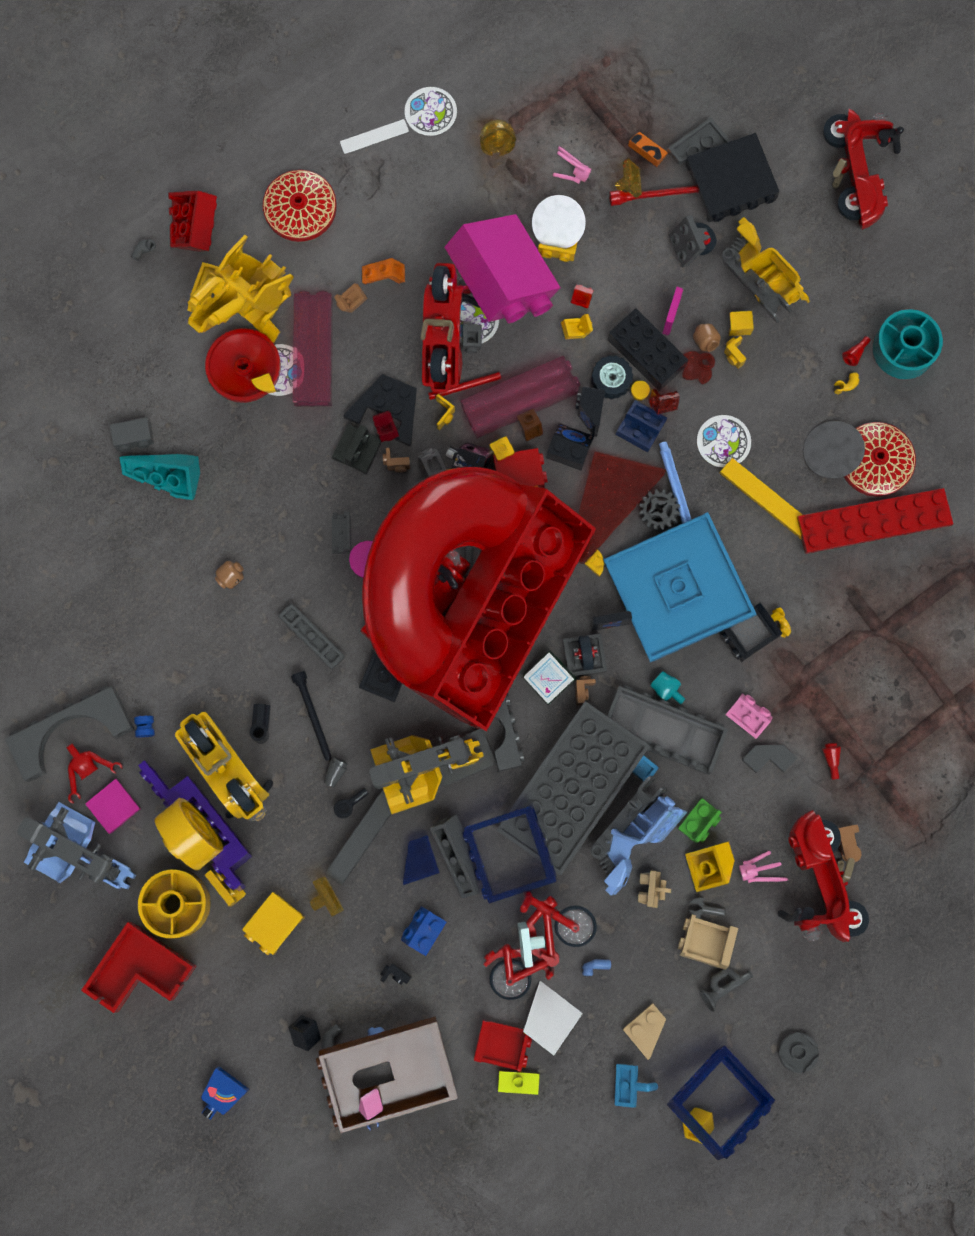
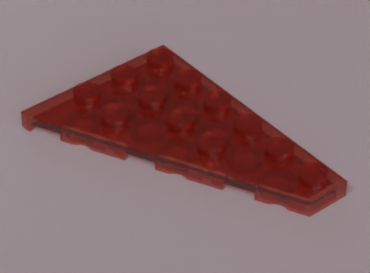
M594 452L578 514L593 525L596 530L578 563L585 564L643 500L642 498L665 475L666 469Z

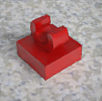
M576 284L571 303L588 309L594 290L583 287L581 284Z

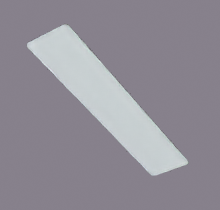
M402 119L342 140L340 144L344 154L407 133L409 130L405 120Z

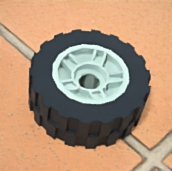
M610 355L601 358L592 371L591 383L593 388L605 390L604 398L618 399L622 395L624 396L632 385V367L622 357ZM614 375L615 379L610 380L609 377Z

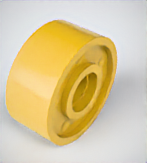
M178 798L155 817V825L168 851L192 869L200 870L223 851V844L216 831L207 819L187 800Z
M165 870L152 876L142 887L138 899L139 916L145 927L157 936L163 938L186 937L195 933L205 923L210 912V895L206 885L196 875L181 870ZM175 894L180 900V908L177 912L171 913L167 909L166 902L171 895Z

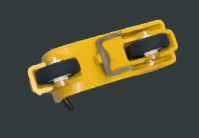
M201 712L198 715H189L180 723L181 728L176 731L175 737L228 810L225 813L226 818L236 817L238 819L243 817L252 821L263 819L267 808L262 802L269 796L268 792L273 786V781L267 780L263 787L256 781L228 743L222 731L206 712Z

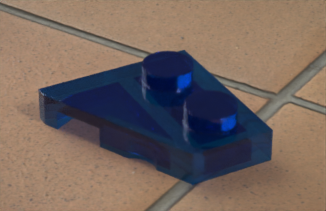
M428 835L409 841L403 885L439 874L440 872Z

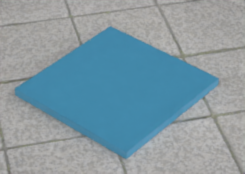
M708 512L603 559L626 610L632 614V624L650 663L757 616Z

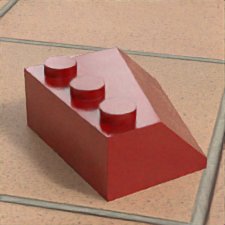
M202 191L168 193V198L172 200V207L169 208V215H172L170 247L198 252L209 251L212 243L211 235L214 227L217 196Z

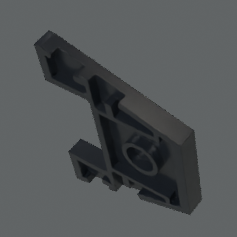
M382 374L343 417L359 425L367 408L379 413L390 411L393 419L402 422L398 430L399 437H396L395 440L411 446L417 388Z

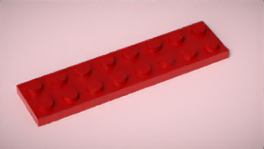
M944 488L797 517L805 554L953 525Z

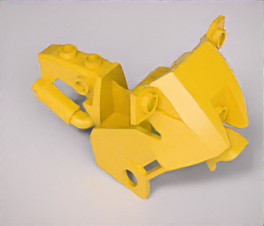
M244 235L225 255L216 273L209 272L204 283L190 296L188 305L193 309V312L188 319V324L198 333H202L215 325H220L223 322L226 323L232 316L239 313L274 343L280 331L270 320L276 314L281 304L291 296L288 286L294 276L291 274L283 276L286 274V267L280 268L271 260V254L261 263L252 256L243 253V246L248 238ZM211 293H213V294H214V297L210 296V297L205 301L204 305L201 307L200 304H201Z

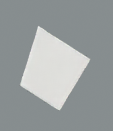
M539 981L523 1032L552 1055H555L583 1013L542 981Z

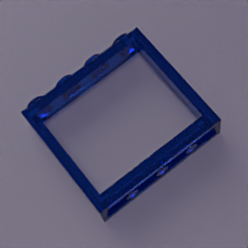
M533 804L464 827L465 831L462 832L463 838L470 845L469 856L471 861L476 863L477 869H475V874L478 881H482L484 887L481 888L484 900H488V903L557 882L558 878ZM526 814L547 878L494 895L473 831Z
M724 1045L718 1048L667 1103V1106L717 1160L723 1158L727 1159L730 1155L734 1154L735 1150L733 1148L737 1144H742L748 1137L746 1135L750 1129L754 1130L760 1124L759 1119L762 1115L766 1116L770 1112L771 1105L775 1102V1099ZM720 1062L732 1072L759 1102L756 1108L721 1147L682 1105Z

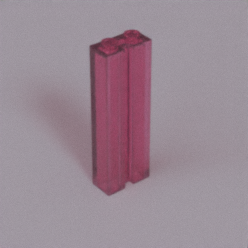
M307 291L294 293V406H332V294L326 291H319L316 295H310Z
M564 356L558 357L461 400V407L476 438L478 439L518 421V415L531 409L539 412L577 395L581 385L577 376L574 377L570 372L573 370L570 361L565 360Z

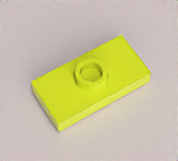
M499 1071L498 1092L538 1095L539 1073Z

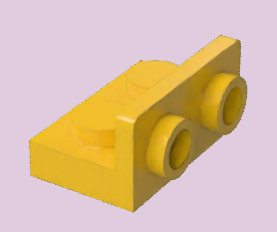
M210 870L205 874L206 878L228 906L232 907L246 895L244 890L239 892L236 889H230L223 881L226 878L224 874L220 875L216 870Z

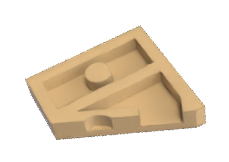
M652 1003L623 1028V1031L647 1060L650 1059L666 1018Z

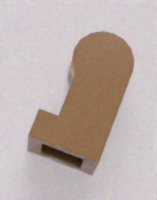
M858 824L838 828L841 835L839 849L842 859L845 862L849 858H853L855 862L859 861L862 854L857 846L854 833L859 832Z

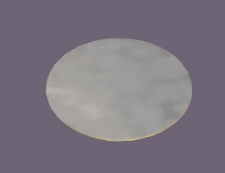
M564 195L550 196L539 203L533 213V232L541 244L567 249L576 244L584 233V212L581 206L570 197Z

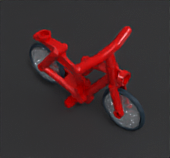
M524 890V901L520 906V911L522 913L527 912L530 905L537 908L526 921L530 938L537 937L534 924L543 915L547 950L543 948L531 950V953L540 959L533 962V967L527 968L524 967L522 962L513 959L521 957L520 948L513 949L510 944H505L497 952L491 950L484 957L486 961L483 963L485 967L495 959L504 957V960L498 962L490 972V985L494 993L507 1000L521 998L528 992L531 986V974L541 969L546 972V979L550 980L554 976V966L559 963L560 959L559 954L554 948L551 918L555 920V932L560 941L571 947H581L588 944L594 938L597 930L595 917L588 909L581 906H569L560 912L555 909L558 904L552 896H549L544 901H539L533 897L530 890Z

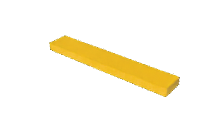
M731 458L720 471V474L802 540L797 517L802 514L735 459Z

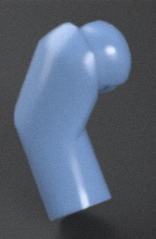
M595 959L587 962L582 966V974L584 976H592L593 969L610 970L611 961Z

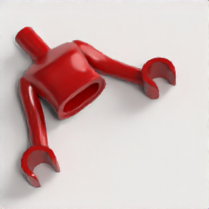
M73 743L66 747L73 757L68 765L71 793L68 796L69 802L75 803L72 800L73 794H76L81 799V794L77 792L75 772L83 780L98 769L93 760L110 768L111 772L115 774L117 772L114 770V765L118 764L123 769V764L121 762L112 763L92 751L79 753Z

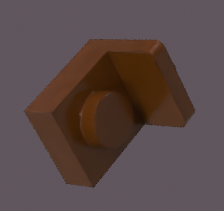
M534 409L517 416L526 442L543 435L542 423Z

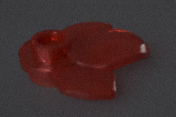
M689 351L683 354L688 359L687 366L683 371V379L691 381L698 378L702 385L710 381L712 377L711 369L715 365L714 356L710 353L699 354L696 351ZM707 360L709 364L704 365L702 361Z

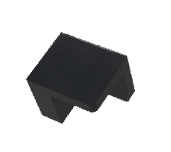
M301 1015L288 1027L294 1046L305 1051H309L321 1040L317 1022L306 1016Z

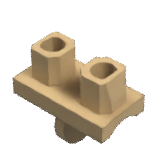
M650 871V873L640 874V884L649 885L648 893L639 892V903L646 904L647 907L658 908V900H665V893H671V889L666 888V880L660 881L661 872Z

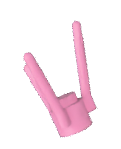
M559 146L557 154L575 166L573 174L576 176L572 177L553 173V176L571 180L578 184L580 181L586 182L592 169L582 164Z
M771 851L744 861L743 865L739 866L742 880H748V883L788 881V878L755 877L758 876L759 871L782 865L781 862L756 867L753 864L770 855Z

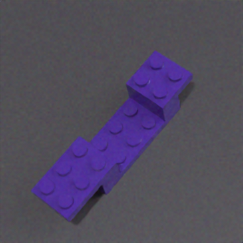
M145 760L138 765L141 769L140 775L149 784H153L151 789L157 796L166 800L163 802L166 808L178 798H183L192 805H196L203 814H208L207 821L215 829L219 828L221 832L218 835L227 843L223 847V851L212 859L213 863L211 865L218 874H224L226 878L223 881L230 889H236L239 892L243 890L246 886L234 871L253 856L194 781L187 776L173 788L169 789L151 765Z

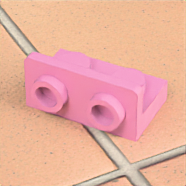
M742 693L726 713V716L757 739L773 717L768 709L759 707L750 695L745 696Z

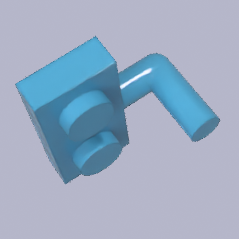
M616 1064L615 1106L636 1107L637 1091H655L658 1089V1084L655 1082L637 1083V1065Z

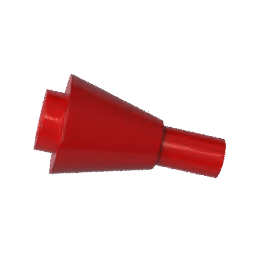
M865 336L860 343L842 354L843 360L847 365H858L865 347L871 341L870 338Z
M837 743L825 744V748H822V751L830 767L831 779H839L838 766L841 746H837Z

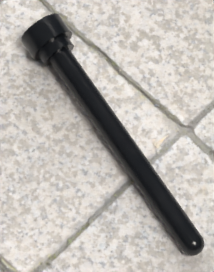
M302 671L293 674L291 679L293 684H296V687L300 689L324 759L329 761L332 756L306 686V679H308L306 672Z

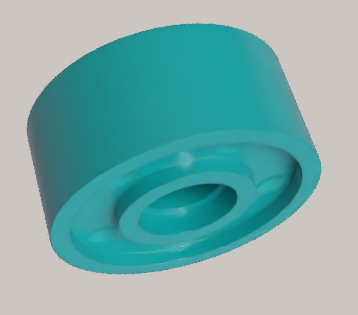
M913 309L895 312L884 321L875 335L873 341L875 361L885 373L898 379L919 377L932 366L940 355L943 346L942 332L936 321L924 312ZM904 338L911 340L914 346L907 345Z

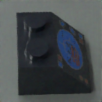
M582 387V393L578 392L575 409L579 410L578 417L590 433L597 437L605 390Z
M559 423L548 448L546 458L582 471L594 436Z

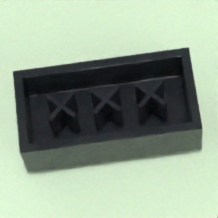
M636 308L609 332L608 341L659 392L688 363V359Z

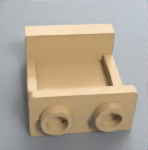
M693 914L689 919L686 918L683 930L686 931L685 936L680 938L678 949L681 950L679 956L726 970L730 964L738 928L733 926L727 928L695 918L696 915Z

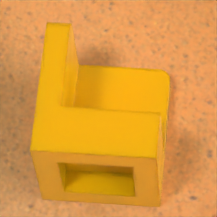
M752 311L730 312L729 336L751 335L754 329Z
M697 1107L693 1108L683 1121L685 1138L703 1144L714 1130L712 1113Z

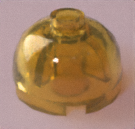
M497 119L489 121L483 126L480 132V146L484 153L493 156V153L500 152L499 156H503L515 148V131L508 122Z

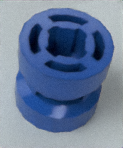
M154 716L134 717V724L137 727L135 737L155 736V730L152 728Z

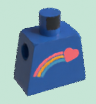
M217 1067L201 1096V1099L207 1103L201 1113L210 1120L217 1111L222 1115L226 1114L248 1092L249 1088L221 1067Z

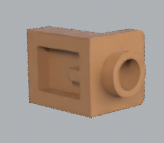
M590 676L579 677V680L575 681L576 706L583 705L585 700L589 698L588 688L585 689L584 686H594L596 684V680L591 679Z

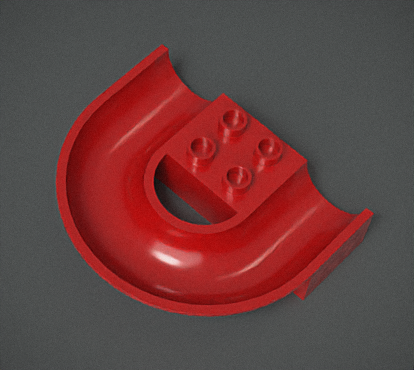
M458 467L439 472L424 479L401 497L389 511L380 525L368 553L362 585V604L367 633L378 658L385 668L407 688L460 722L487 732L596 528L548 489L520 484L511 477L491 469ZM462 546L479 548L482 550L444 617L437 609L434 599L435 579L441 563L456 548Z

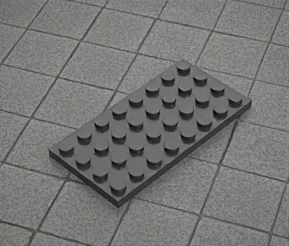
M585 701L503 819L497 831L553 871L562 875L650 745Z

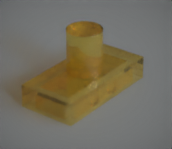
M628 158L623 161L624 177L616 181L615 186L620 191L626 189L637 198L642 195L640 168Z
M324 876L313 881L319 893L317 897L310 900L313 910L317 911L326 906L332 917L343 912L344 909L327 878Z

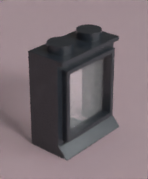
M761 602L754 606L757 616L721 631V639L725 644L731 646V653L737 660L740 659L741 662L783 634Z

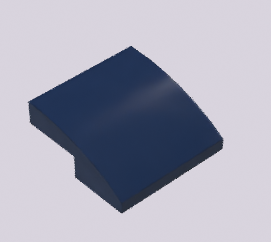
M635 400L615 435L649 452L668 418Z

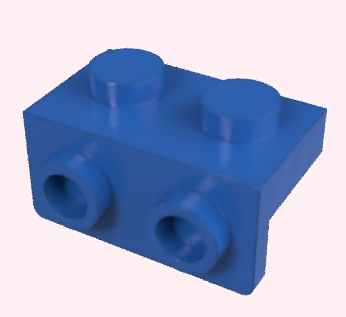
M421 906L415 912L410 925L404 930L401 941L426 956L447 922Z

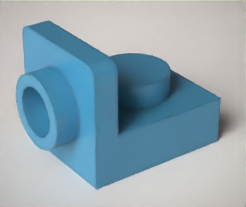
M643 756L632 773L644 782L647 777L653 776L656 773L658 767Z

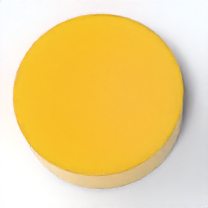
M636 381L631 387L632 397L639 401L648 397L650 392L649 385L644 381Z

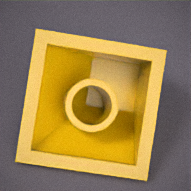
M729 841L685 854L696 892L729 883L735 861Z

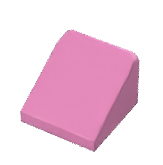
M377 1088L360 1098L359 1111L367 1120L383 1111Z

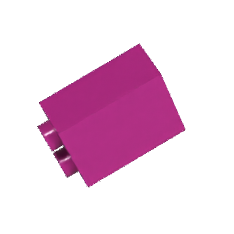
M516 214L463 224L444 247L488 322L505 318L507 323H513L521 319L527 312H531L534 317L540 316L551 309L553 304L550 299L561 288Z

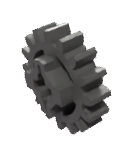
M655 489V494L653 495L651 492H648V499L646 497L642 498L645 503L639 505L643 509L639 514L645 515L642 521H648L647 527L654 525V530L657 531L658 527H661L662 531H664L666 525L669 528L672 527V521L677 523L675 516H680V512L676 510L681 507L680 504H675L678 499L677 497L672 499V492L666 495L665 489L662 490V493ZM657 498H664L667 500L659 501L657 500ZM652 503L651 510L647 513L648 506ZM659 506L663 508V513L661 514L657 512V507ZM672 509V514L668 517V511ZM658 518L662 519V522H656L653 520Z

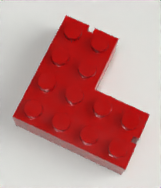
M127 922L81 991L95 1001L101 1000L99 1004L113 1013L121 1010L139 981L167 1000L173 1001L184 986L181 982H186L197 966L133 922Z

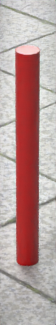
M500 372L459 383L456 388H450L446 393L429 392L428 396L432 400L436 398L437 394L445 396L499 380L501 375Z

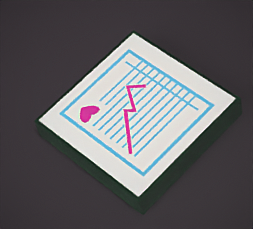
M551 650L522 676L547 705L551 704L577 679Z

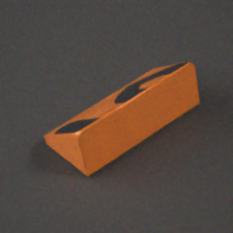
M638 132L629 140L628 146L656 167L668 155L667 151L641 132Z

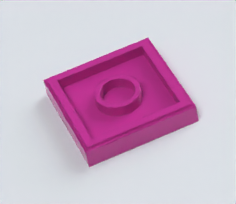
M676 287L662 334L670 335L683 288Z
M118 779L112 781L85 803L109 834L113 833L141 810Z

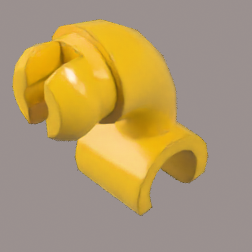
M850 373L847 384L841 380L837 381L834 386H840L841 389H836L834 393L841 394L843 391H850L856 388L860 380L859 374Z
M779 607L772 611L771 618L774 622L779 621L780 630L783 633L781 637L786 638L791 633V627L785 618L783 609Z

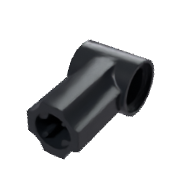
M259 703L253 706L252 725L249 732L254 742L263 744L269 739L268 730L271 706ZM257 730H264V735L261 738L255 737Z

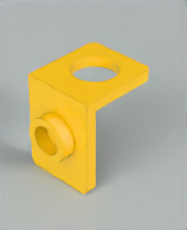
M437 394L436 401L447 409V412L437 423V429L440 430L445 424L448 425L452 421L455 406Z

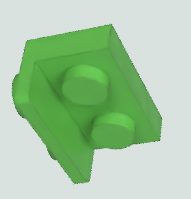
M701 798L678 827V830L694 843L699 841L703 843L710 834L707 832L711 826L715 827L721 820L719 815L722 812Z

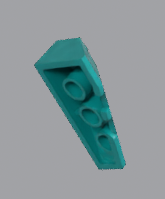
M168 454L120 457L123 475L141 483L147 482L153 485L154 489L159 491L161 489L170 493V496L175 498L194 500L200 477L198 456Z

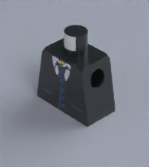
M465 443L459 449L450 446L446 456L454 460L451 469L458 467L488 469L494 451Z

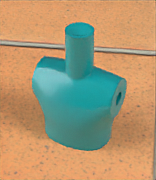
M664 671L650 685L661 700L667 701L673 697L680 705L685 701V698L677 692L681 683Z

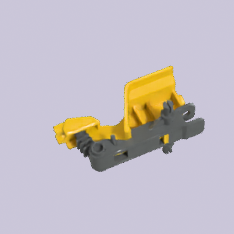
M743 217L738 221L740 225L737 227L741 237L736 238L738 242L733 241L734 245L731 244V248H726L723 251L722 258L727 268L751 292L757 301L764 306L768 315L778 323L779 319L775 313L780 305L790 313L792 311L789 306L790 304L797 302L799 299L805 300L807 303L810 300L799 283L801 278L798 272L776 249L767 248L760 253L761 244L756 229L751 222Z
M414 735L397 741H393V737H390L389 740L387 738L385 739V745L370 749L375 766L369 771L373 786L376 789L383 788L391 814L434 800L442 779L439 767L447 766L449 773L452 774V769L478 762L484 756L483 752H474V748L480 746L479 741L473 742L472 739L464 741L458 735L449 738V742L443 743L442 738L438 737L440 745L432 747L429 739Z

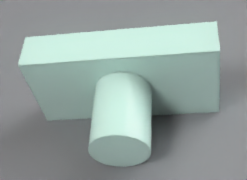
M520 922L517 924L522 963L525 968L533 967L531 950L545 948V940L543 936L530 938L526 922Z

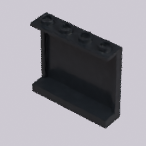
M756 133L690 155L686 159V167L688 171L691 170L708 213V223L712 221L719 222L729 215L736 216L746 209H756L763 203H773L778 198V186Z

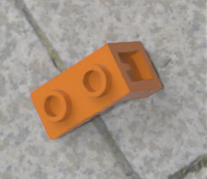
M393 258L362 266V283L365 285L388 278L399 284L405 282V265Z

